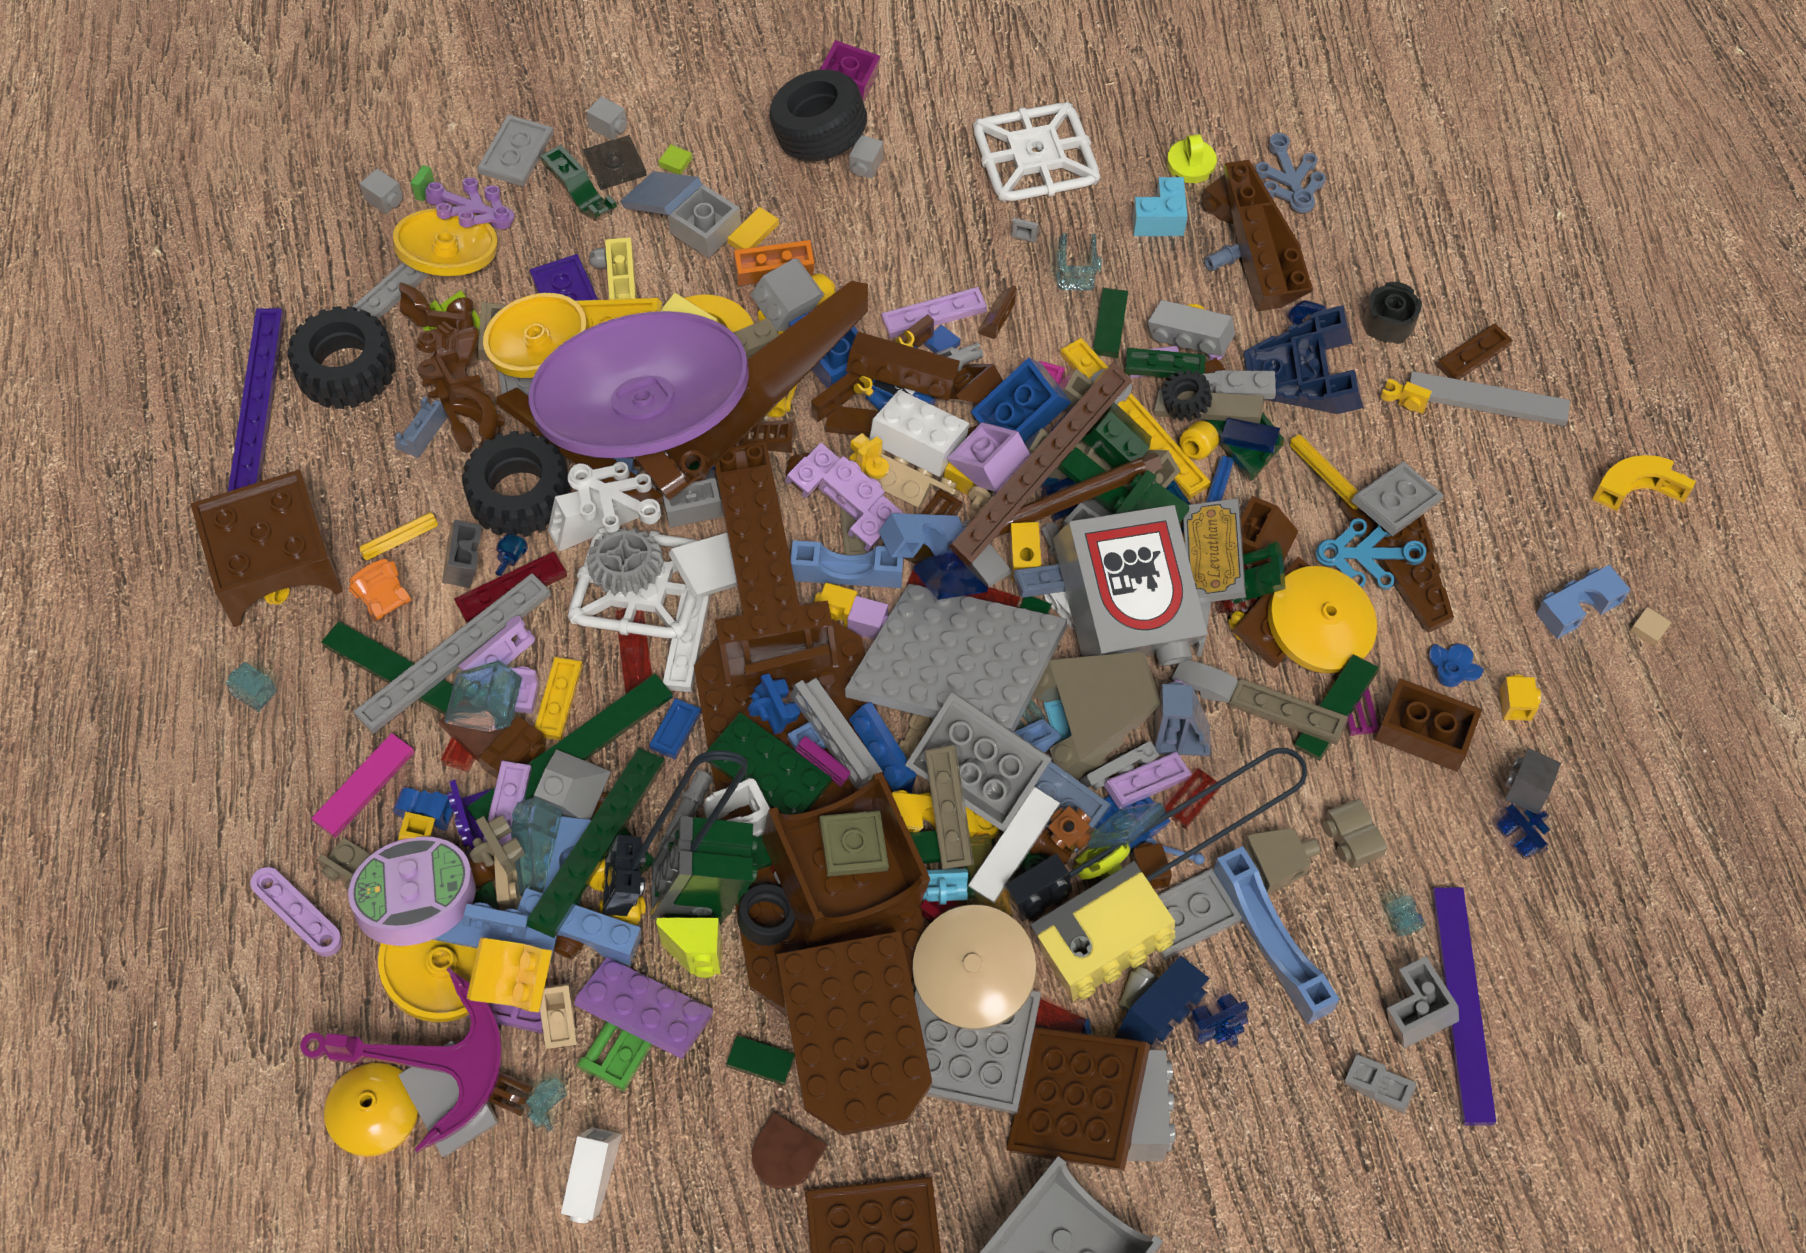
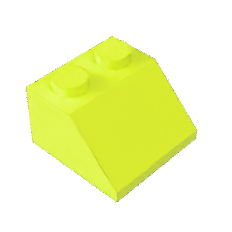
M657 918L656 925L662 946L690 974H695L700 978H710L714 974H721L722 935L718 918Z

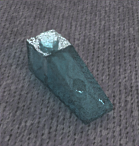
M537 798L517 802L512 813L511 838L516 837L525 852V855L515 861L521 897H523L526 888L543 894L563 813L562 810Z

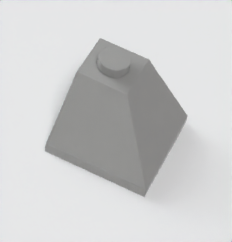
M556 750L545 768L534 793L533 804L565 817L591 820L611 771Z

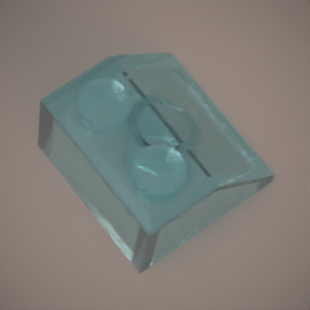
M500 660L457 672L444 721L447 724L485 732L510 727L522 677Z

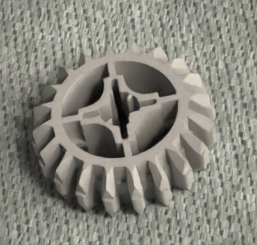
M624 527L623 531H616L610 535L603 533L602 540L595 539L594 546L589 547V556H587L588 572L596 587L601 586L604 593L611 590L614 596L618 592H622L626 597L628 592L633 591L637 595L638 589L647 590L648 583H656V576L661 575V567H663L661 547L657 544L654 536L649 537L646 531L639 533L636 527L632 531H628Z

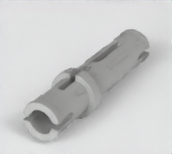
M699 770L695 772L689 788L680 797L682 800L658 845L659 849H661L680 816L694 817L697 810L702 807L705 793L713 781L711 775Z

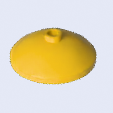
M368 1063L351 1069L333 1085L324 1106V1122L330 1137L341 1149L356 1156L373 1157L392 1151L408 1138L416 1125L419 1113L399 1077V1074L403 1072L402 1070L385 1063ZM366 1099H372V1104L369 1107H362Z

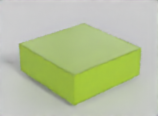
M670 144L658 163L660 168L681 175L693 157L691 152Z

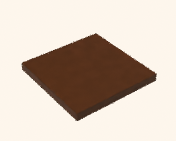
M1034 1027L1018 1112L1014 1114L1006 1150L1011 1153L1056 1160L1059 1156L1065 1162L1125 1171L1151 1045L1143 1041Z
M932 1177L805 1190L811 1253H941Z

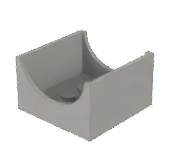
M1058 1156L980 1253H1158L1163 1241L1156 1235L1147 1236L1134 1230L1108 1212L1079 1185L1069 1172L1066 1162Z

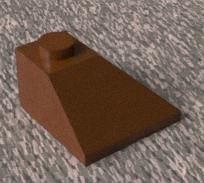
M965 364L962 370L957 372L949 401L978 405L1003 382L995 365ZM932 396V397H933L934 399H936V400L948 401V400H944V399H941V398H937V397Z

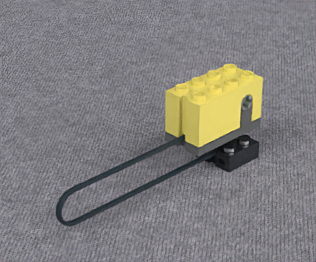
M1275 748L1267 751L1074 870L1068 872L1056 853L1005 884L1009 903L1021 922L1026 919L1034 920L1042 915L1044 909L1053 903L1058 905L1069 898V893L1072 892L1070 878L1082 872L1084 868L1090 867L1108 856L1119 846L1126 845L1270 756L1288 754L1299 761L1302 767V776L1294 787L1157 871L1145 877L1134 861L1030 924L1035 944L1072 1001L1078 998L1080 1000L1089 998L1096 992L1095 988L1104 982L1106 984L1113 983L1122 976L1121 972L1130 966L1137 968L1145 963L1148 959L1147 956L1154 951L1163 952L1172 946L1173 940L1176 939L1174 930L1175 920L1149 881L1295 793L1303 786L1307 777V766L1303 757L1289 748Z

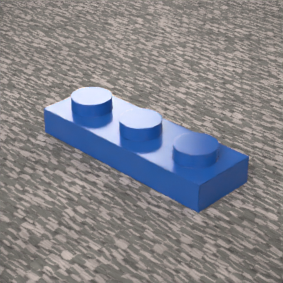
M872 702L863 705L849 718L855 731L883 771L886 781L894 792L903 789L917 776L913 770L905 766L908 761Z

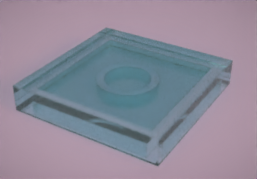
M1162 802L1121 808L1091 834L1092 839L1088 844L1093 849L1132 843L1162 816L1166 810Z

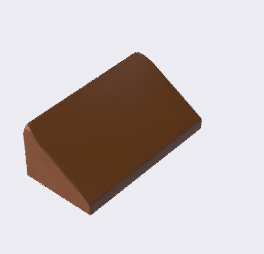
M1012 285L998 295L978 330L979 334L991 339H995L998 336L1016 303V286Z

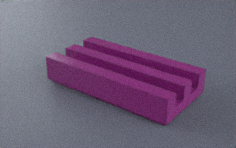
M1369 687L1362 696L1370 727H1367L1360 700L1355 707L1360 728H1356L1353 714L1351 713L1346 724L1349 736L1377 733L1379 730Z
M807 736L803 737L795 749L802 757L832 777V781L840 787L851 774V771Z

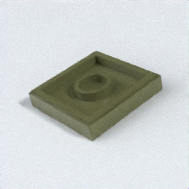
M880 811L819 817L827 877L888 871L889 864Z

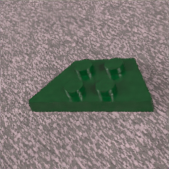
M1263 412L1260 423L1201 419L1202 421L1209 422L1216 428L1219 435V443L1249 481L1255 479L1284 444V437Z

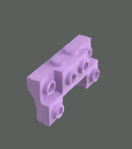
M822 443L807 457H804L790 471L785 480L788 484L793 481L803 490L802 496L805 499L819 485L818 488L856 520V523L849 529L848 535L851 538L856 535L866 544L864 549L867 552L881 539L879 530L891 513L903 514L899 508L883 496L885 491L877 480L866 476L856 462L848 460L844 456L840 459Z

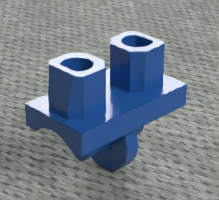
M770 674L762 675L760 685L754 689V693L751 695L753 702L748 706V712L751 716L760 715L762 721L768 720L774 734L781 733L786 724L797 720L800 710L796 703L784 704L781 699L786 698L789 693L785 679L772 680Z

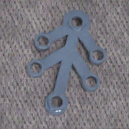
M1275 133L1270 137L1268 147L1270 152L1278 157L1284 173L1270 167L1266 162H1259L1255 170L1260 179L1270 177L1290 186L1292 191L1279 187L1275 181L1265 182L1264 185L1272 198L1278 196L1289 201L1291 208L1299 213L1310 212L1315 206L1314 193L1317 189L1324 186L1326 177L1322 172L1312 173L1309 184L1305 189L1302 188L1301 182L1308 171L1316 167L1318 158L1313 153H1306L1303 156L1301 165L1295 172L1287 153L1290 143L1289 137L1283 133Z

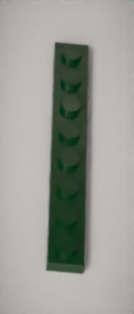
M640 748L637 749L527 918V927L552 938L556 937L604 861L617 835L622 833L662 770L664 758Z

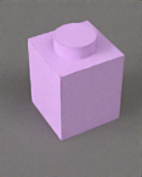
M856 596L847 619L848 629L862 637L875 640L889 617L888 604Z

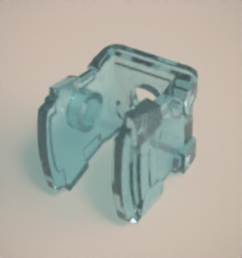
M1062 233V236L1059 237L1057 266L1059 269L1056 273L1057 287L1061 290H1093L1096 274L1101 272L1102 264L1101 256H1097L1096 234L1091 235L1089 266H1066L1067 235ZM1078 276H1079V277H1083V278H1081V279H1075V278H1073V277H1078Z

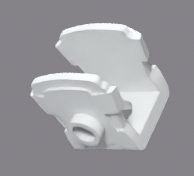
M747 779L739 783L716 820L728 815L729 812L739 807L750 805L753 811L752 814L726 821L752 823L753 835L758 837L763 835L767 813L770 808L754 779ZM727 788L714 792L713 795L705 799L704 813L707 819Z

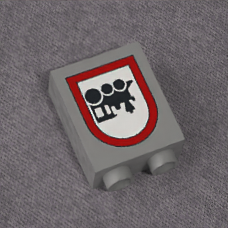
M1175 505L1069 521L1053 538L1082 657L1144 652L1145 656L1156 654L1159 666L1174 665L1192 659L1190 647L1207 636L1208 633Z

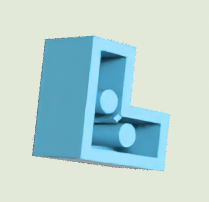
M1159 177L1155 197H1135L1132 214L1134 236H1184L1187 222L1184 177Z

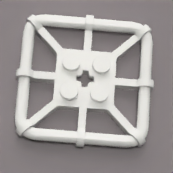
M1069 102L1030 109L1022 107L1018 108V111L977 119L973 123L974 135L982 155V166L988 172L998 199L1004 203L1006 201H1017L1042 195L1050 197L1054 196L1057 192L1096 185L1100 180L1099 168L1090 147L1091 140L1085 134L1073 104ZM1057 114L1049 125L1032 127L1031 118ZM1069 117L1076 137L1059 140L1056 130L1063 120ZM1020 121L1024 129L1009 132L996 125ZM984 133L1007 142L1009 150L991 153ZM1032 148H1037V150H1042V151H1040V152H1033V151H1032ZM1080 149L1087 166L1067 158L1063 150ZM1013 160L1016 170L1003 187L995 164ZM1064 168L1081 176V178L1053 183L1049 170ZM1040 172L1044 185L1012 191L1024 175Z
M604 527L598 529L590 547L594 546L595 539L602 540L603 533L608 535L612 533L605 531ZM658 531L647 533L649 537L654 536L657 544L660 546L675 548L698 541L695 539L660 535ZM586 556L583 567H580L577 573L579 579L569 605L567 617L572 624L619 631L621 635L627 636L629 633L676 639L684 636L697 599L693 598L686 584L671 582L673 573L678 571L672 560L669 562L663 561L661 575L656 576L655 584L648 583L647 590L640 588L637 595L631 591L627 593L626 597L622 592H618L614 596L611 590H609L605 596L581 608L589 583H594L588 572V558ZM681 593L686 594L678 623L673 620L663 607L666 594L681 596ZM610 606L627 608L624 618L621 620L593 616ZM636 611L655 612L666 627L634 623Z

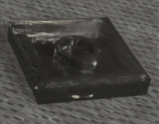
M630 135L583 149L584 157L600 190L647 176L646 169Z

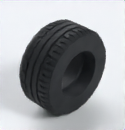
M826 69L806 72L783 85L772 100L769 109V119L779 145L785 153L799 160L821 161L840 155L858 141L867 124V111L856 82L839 71Z

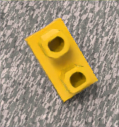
M861 433L851 441L850 448L855 452L850 456L849 460L856 462L866 476L881 479L889 471L887 460L881 457L883 441L878 436L870 440Z

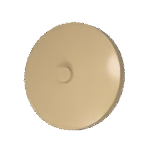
M966 905L943 913L925 929L914 952L913 976L921 999L939 1019L958 1028L981 1030L992 1028L1008 1021L1025 1005L1036 980V956L1027 933L1011 916L989 906Z

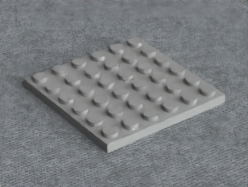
M908 584L846 686V697L935 719L953 691L1014 732L1067 628V619L926 588L920 585Z

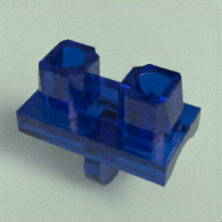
M1513 803L1505 808L1506 814L1498 821L1496 827L1506 838L1518 829L1521 831L1525 838L1515 844L1514 848L1525 860L1537 852L1541 855L1548 850V844L1535 829L1538 828L1543 835L1547 834L1551 829L1544 822L1550 815L1546 811H1542L1537 815L1526 810L1524 813L1530 819L1528 822Z
M1229 993L1217 1000L1216 1006L1220 1012L1213 1016L1206 1006L1198 1007L1192 1011L1195 1039L1199 1045L1214 1039L1217 1045L1226 1041L1231 1048L1238 1046L1237 1035L1245 1032L1242 1025L1248 1023L1246 1012L1249 1011V1007L1245 1001L1239 1003Z

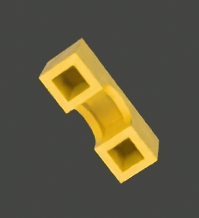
M903 790L892 792L909 833L919 832L923 828L922 819L929 821L937 831L931 793L917 795L908 794L907 791ZM965 806L971 838L977 833L975 815L971 809Z

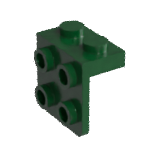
M1147 470L1143 476L1139 473L1130 485V488L1133 490L1127 498L1122 496L1113 509L1116 511L1115 514L1175 505L1180 524L1190 508L1187 503L1157 483V476Z

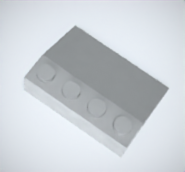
M952 691L905 766L929 781L925 750L955 745L965 806L1004 832L1036 786L1052 757Z

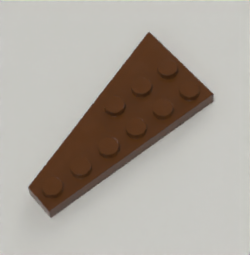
M1344 499L1341 500L1340 506L1351 522L1357 518L1363 519L1366 522V533L1361 536L1364 540L1378 527V523L1360 508L1353 509ZM1423 514L1394 536L1382 538L1373 548H1404L1410 541H1419L1425 546V559L1418 565L1408 564L1405 560H1377L1385 572H1390L1394 576V585L1429 633L1451 623L1454 615L1446 588L1442 585L1439 564L1435 561L1434 547ZM1361 524L1354 525L1357 531H1361L1364 528ZM1411 551L1409 556L1416 559L1420 554L1417 551Z

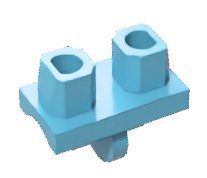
M958 867L945 870L926 869L930 876V882L922 902L925 900L928 902L938 901L939 905L946 904V901L967 900V869H958Z

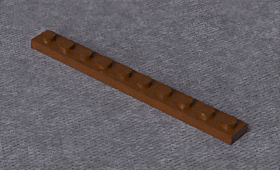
M1114 362L1104 370L949 544L948 547L967 566L974 562L1132 382Z

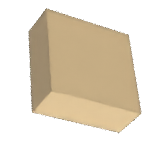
M1647 607L1630 631L1655 647L1672 622Z

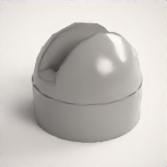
M606 248L592 250L589 254L591 266L598 269L607 268Z

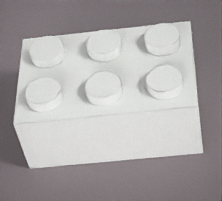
M898 390L874 417L870 440L878 436L883 441V450L940 477L949 463L947 457L966 439L969 423L906 392Z

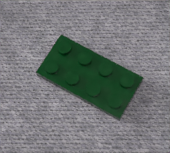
M742 713L737 715L706 751H730L743 756L748 762V767L741 782L747 779H754L768 806L771 809L777 807L781 814L793 815L808 812L832 783V777ZM728 760L706 761L731 780L735 778L742 767L740 764Z

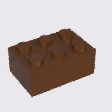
M1399 678L1375 740L1458 772L1467 755L1482 709Z

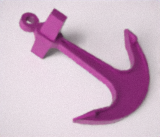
M450 967L446 970L450 974L455 990L471 1018L470 1031L464 1040L452 1046L364 1044L359 1037L327 1033L325 1039L320 1033L316 1032L305 1035L300 1043L302 1053L310 1059H319L326 1054L332 1062L362 1064L363 1059L366 1058L442 1072L452 1076L457 1081L459 1087L458 1100L454 1108L431 1128L420 1144L414 1149L416 1153L446 1140L474 1120L489 1101L497 1084L501 1069L502 1041L494 1014L486 1002L467 999L470 984L453 972ZM313 1041H319L318 1049L310 1051V1044Z

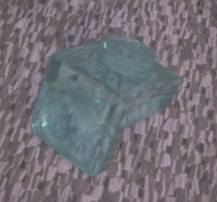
M556 1077L551 1081L546 1080L538 1085L534 1090V1095L526 1100L530 1109L526 1115L537 1129L543 1126L548 1133L554 1128L545 1113L567 1096L564 1086Z

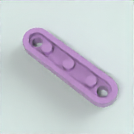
M264 867L253 874L250 884L254 893L316 954L328 957L340 950L343 939L339 930L276 869ZM273 882L272 887L264 889L267 883ZM332 939L330 945L323 946L325 940Z

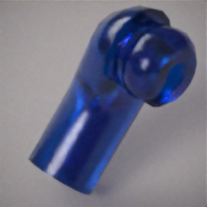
M1302 300L1290 309L1289 319L1294 324L1303 323L1302 320L1309 314L1312 315L1317 311L1325 310L1326 306Z

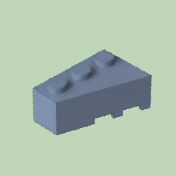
M1180 682L1162 684L1159 696L1161 704L1156 709L1153 721V745L1157 753L1169 755L1177 752L1178 755L1211 756L1210 724L1193 686L1184 685Z

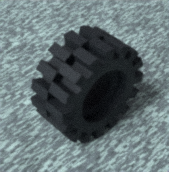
M1182 370L1178 371V376L1175 377L1173 374L1169 376L1170 381L1166 380L1164 382L1165 387H1162V397L1166 411L1174 419L1178 416L1180 421H1183L1184 417H1187V421H1192V416L1194 415L1198 419L1201 417L1200 412L1206 414L1208 412L1207 407L1212 405L1209 381L1205 375L1200 376L1198 371H1195L1194 374H1192L1191 370H1186V374H1182ZM1186 391L1197 392L1191 399L1180 400L1177 398Z

